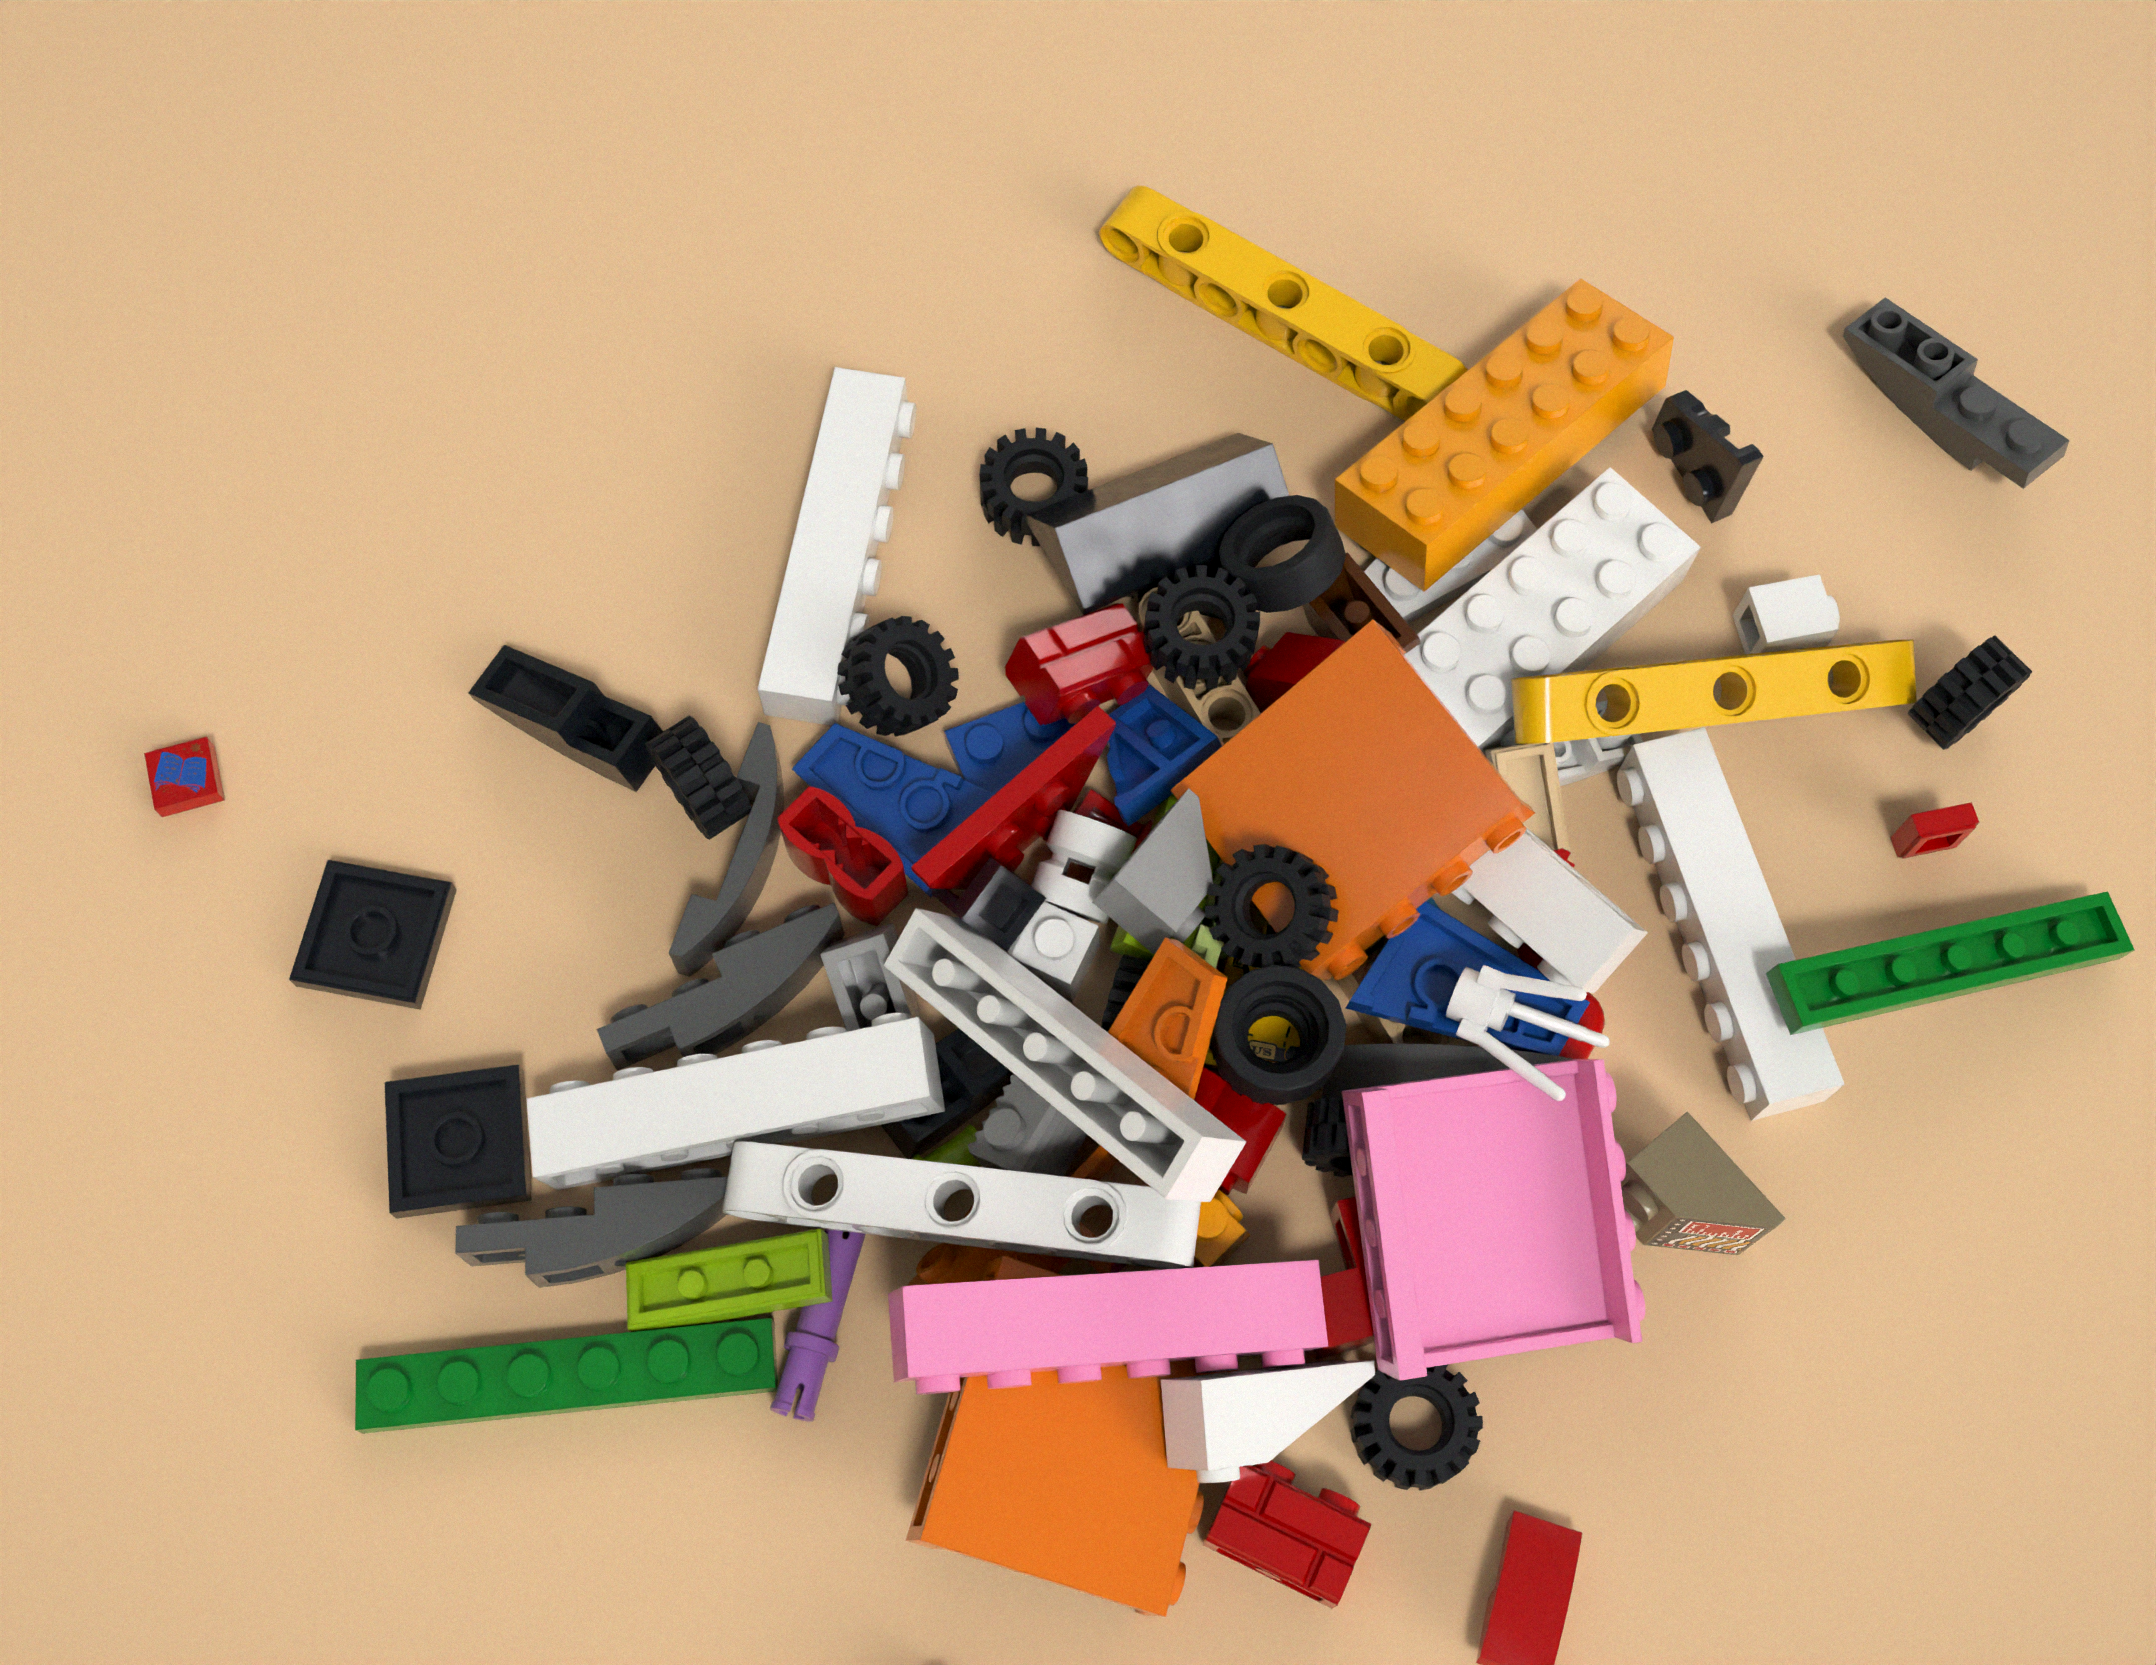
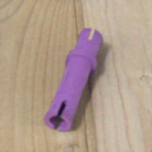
M825 1229L824 1232L828 1234L833 1302L801 1308L795 1332H788L783 1347L789 1351L775 1399L770 1406L771 1411L787 1416L788 1412L791 1411L796 1390L799 1389L800 1396L793 1419L808 1422L814 1421V1411L828 1362L836 1361L840 1348L834 1343L866 1234L847 1232L846 1239H843V1231Z

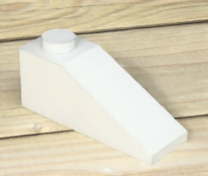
M1327 1360L1305 1363L1298 1366L1257 1368L1161 1379L1167 1468L1196 1470L1197 1482L1200 1483L1239 1480L1240 1466L1268 1463L1375 1375L1374 1361Z

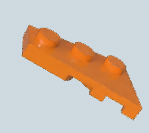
M1165 937L1108 1033L1194 1100L1228 978L1180 941Z

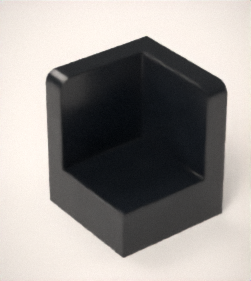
M989 857L961 897L949 889H934L931 893L961 920L1006 951L1009 950L1046 899L1044 895L1021 877Z

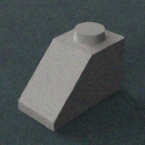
M1188 788L1165 813L1092 902L1153 954L1158 950L1165 937H1173L1175 940L1183 943L1206 916L1205 912L1198 905L1207 895L1210 882L1213 883L1200 801L1193 791Z
M893 923L832 942L820 954L847 1032L872 1027L871 1021L873 1019L891 1013H907L912 1018H920L916 992L883 966L899 939Z

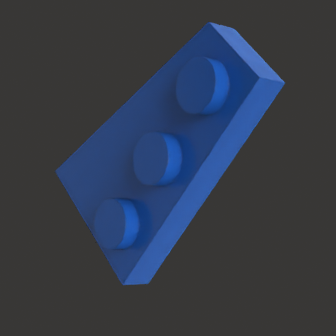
M836 723L792 768L810 787L822 789L839 799L851 813L856 827L873 831L888 841L900 856L905 875L930 898L933 896L931 893L934 889L929 888L912 871L911 866L997 793V791H989L970 783L961 776L945 769H937L909 757L898 749Z
M1425 901L1417 908V911L1420 913L1417 921L1407 930L1387 941L1345 1009L1468 1041L1456 1036L1460 1022L1446 1017L1451 996L1465 967L1480 972L1482 966L1486 965L1506 974L1546 981L1550 980L1539 970L1428 901ZM1508 990L1516 994L1515 1002L1575 1024L1579 1022L1590 1003L1585 999L1583 1001H1575ZM1508 1016L1501 1032L1489 1027L1486 1031L1511 1050L1555 1056L1560 1054L1569 1039L1567 1036L1512 1016Z

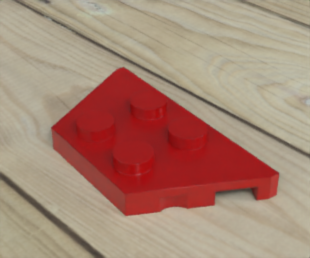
M1097 705L912 865V871L929 888L966 890L989 857L1014 872L1024 859L1023 851L1039 837L1044 841L1048 839L1057 811L1064 810L1069 812L1072 809L1114 731L1116 722Z

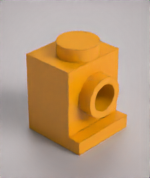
M1217 1190L1211 1202H1201L1193 1268L1221 1266L1250 1237V1233L1239 1223L1243 1219L1241 1211L1220 1190Z

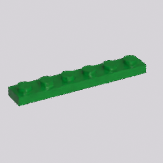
M2107 891L1780 963L1769 970L1766 976L1789 1033L1794 1035L2119 960L2135 949Z
M772 1318L358 1359L356 1360L355 1430L365 1434L777 1392L775 1323Z

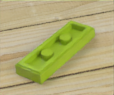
M815 1229L627 1262L628 1330L636 1332L686 1327L833 1302L828 1234L822 1229Z

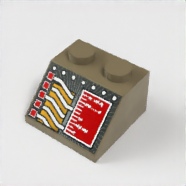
M1688 1111L1626 1163L1625 1179L1621 1182L1624 1210L1631 1216L1636 1238L1643 1245L1739 1255L1786 1219Z

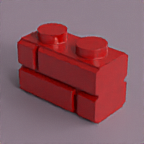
M1116 603L1020 637L1004 668L1006 677L1019 696L1024 695L1025 704L1039 725H1047L1066 718L1071 724L1077 723L1097 705L1099 706L1113 699L1119 705L1126 704L1146 690L1149 684L1147 678L1154 667L1150 663L1151 652H1145L1143 631L1138 632V624L1124 604Z
M1271 1460L1268 1463L1255 1464L1253 1466H1240V1479L1230 1481L1205 1537L1203 1546L1331 1609L1336 1607L1342 1598L1354 1565L1371 1528V1523L1357 1517L1361 1506L1352 1499L1327 1488H1321L1317 1498L1293 1486L1292 1483L1296 1474Z

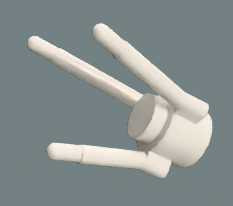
M1486 965L1482 966L1480 972L1465 967L1453 991L1446 1012L1447 1018L1460 1022L1456 1036L1478 1044L1533 1086L1539 1088L1554 1100L1562 1101L1566 1096L1563 1088L1486 1031L1489 1027L1501 1032L1508 1016H1512L1572 1039L1600 1048H1606L1610 1042L1606 1035L1515 1002L1516 994L1508 990L1575 1001H1583L1587 996L1586 991L1581 987L1506 974Z

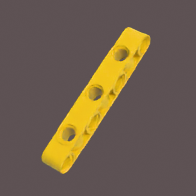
M1140 185L1133 187L1100 229L1099 235L1103 245L1113 256L1354 395L1374 403L1404 421H1407L1468 371L1458 359L1412 334L1400 324L1204 215L1191 211L1149 187ZM1276 306H1286L1289 309H1282ZM1375 361H1384L1390 365H1381Z
M1913 639L1812 647L1511 679L1515 743L1517 744L1551 743L1917 702ZM1830 669H1832L1834 676L1831 688H1829L1827 681ZM1718 678L1721 683L1722 692L1719 701L1716 703L1713 696V687ZM1603 689L1607 696V708L1600 717L1595 704L1599 691Z

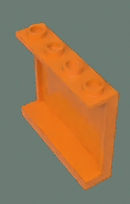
M1373 619L1171 789L1177 800L1188 788L1199 797L1205 837L1224 863L1233 865L1236 860L1232 854L1241 849L1253 852V845L1266 844L1272 847L1278 845L1304 854L1313 859L1312 863L1314 865L1320 866L1326 871L1329 877L1325 879L1327 885L1335 887L1338 899L1330 900L1331 908L1339 910L1337 922L1329 921L1326 931L1333 933V936L1328 944L1320 942L1316 946L1320 954L1312 961L1305 959L1299 961L1304 971L1323 980H1329L1332 976L1335 980H1341L1356 971L1367 960L1368 956L1364 951L1383 935L1390 939L1407 930L1419 918L1420 913L1417 911V908L1435 893L1445 896L1463 885L1473 873L1469 867L1489 850L1496 854L1514 844L1526 831L1523 823L1535 814L1533 809L1516 795L1405 657V650L1392 634ZM1271 882L1261 886L1254 893L1251 900L1274 931L1277 933L1283 930L1292 920L1295 910L1294 898L1290 890L1280 882Z
M1001 1256L987 1263L982 1281L1063 1275ZM1195 1360L1170 1362L1171 1374L1165 1376L1128 1378L1127 1365L1101 1367L1102 1380L1058 1384L1057 1370L1031 1372L1032 1385L1003 1389H988L987 1376L961 1377L960 1391L949 1392L906 1541L931 1549H944L1135 1609L1136 1613L1142 1615L1166 1617L1168 1606H1173L1178 1601L1184 1586L1186 1566L1183 1562H1180L1187 1533L1192 1534L1200 1521L1204 1505V1495L1198 1491L1200 1482H1197L1196 1470L1167 1468L1161 1379L1222 1372L1196 1373Z

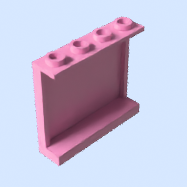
M1571 1059L1533 1065L1544 1073L1546 1077L1564 1089L1566 1096L1562 1101L1554 1100L1510 1068L1342 1091L1378 1371L1401 1381L1427 1376L1426 1368L1609 1338H1618L1630 1343L1642 1342L1640 1321L1645 1316V1300L1640 1285L1633 1277L1630 1251H1633L1635 1247L1636 1234L1631 1216L1624 1210L1621 1182L1625 1179L1626 1161L1620 1144L1614 1138L1611 1113L1616 1108V1089L1612 1077L1605 1071L1604 1060Z

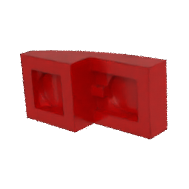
M1515 1510L1513 1511L1506 1525L1496 1584L1487 1601L1476 1663L1481 1665L1555 1664L1574 1583L1582 1532Z

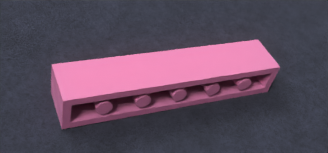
M1319 1260L902 1286L888 1294L894 1382L915 1381L917 1395L960 1391V1378L987 1376L988 1389H1003L1032 1385L1031 1372L1057 1370L1058 1384L1102 1380L1101 1367L1127 1365L1128 1378L1170 1375V1362L1195 1360L1196 1373L1238 1370L1237 1357L1256 1355L1262 1356L1263 1368L1298 1366L1305 1364V1351L1328 1346Z

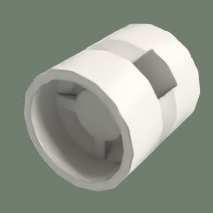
M1058 810L1046 841V845L1052 851L1051 859L1039 862L1031 886L1046 897L1045 902L1069 913L1107 924L1109 916L1092 902L1131 856L1137 838L1125 831L1094 819ZM1070 862L1094 870L1089 884L1066 876Z

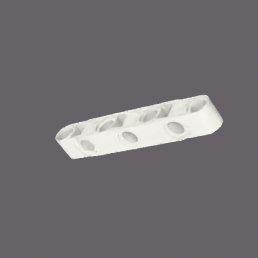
M743 1141L735 1142L733 1146L722 1212L750 1220L1160 1269L1193 1268L1201 1201L1165 1199L1148 1186ZM836 1174L838 1189L835 1196L823 1205L814 1206L812 1201L814 1184L825 1175ZM958 1190H971L974 1194L972 1211L959 1221H947L944 1216V1206L950 1195ZM1094 1205L1111 1207L1113 1210V1221L1105 1234L1095 1238L1081 1235L1079 1223L1087 1209Z

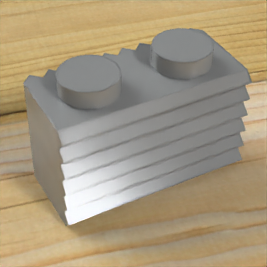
M1015 1074L1011 1075V1084L1003 1087L1004 1095L996 1098L997 1107L990 1109V1116L987 1120L982 1121L983 1130L976 1132V1141L968 1144L969 1153L984 1168L1064 1176L1086 1139L1087 1134Z

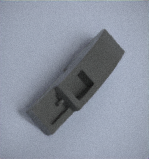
M1886 297L1844 329V339L1882 391L1931 440L1970 471L1984 461L2024 489L2065 456L2070 440L1975 377L1974 372L1978 361L1977 358Z
M835 903L822 908L819 905L805 906L789 914L782 925L760 933L758 930H750L730 938L724 944V949L712 953L721 974L720 978L710 982L705 978L689 981L675 989L670 999L651 1007H647L644 1004L630 1006L613 1015L610 1019L611 1023L598 1028L597 1032L606 1054L617 1071L675 1046L678 1047L682 1057L695 1054L716 1055L748 1036L779 1013L809 984L824 966L820 954L832 942L841 940L844 937V930Z
M709 1168L684 1171L681 1173V1180L654 1182V1177L646 1174L618 1176L613 1179V1186L594 1187V1215H587V1209L572 1206L548 1209L545 1211V1219L519 1221V1215L509 1212L481 1214L477 1216V1224L456 1226L455 1253L471 1267L525 1262V1275L539 1288L578 1283L626 1270L627 1262L659 1257L684 1245L728 1215L722 1212L728 1176L722 1177L720 1170Z

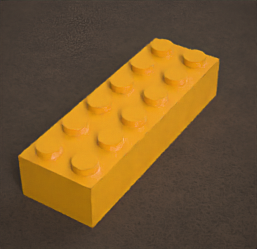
M1580 278L1335 479L1336 528L1425 592L1666 386L1674 336Z

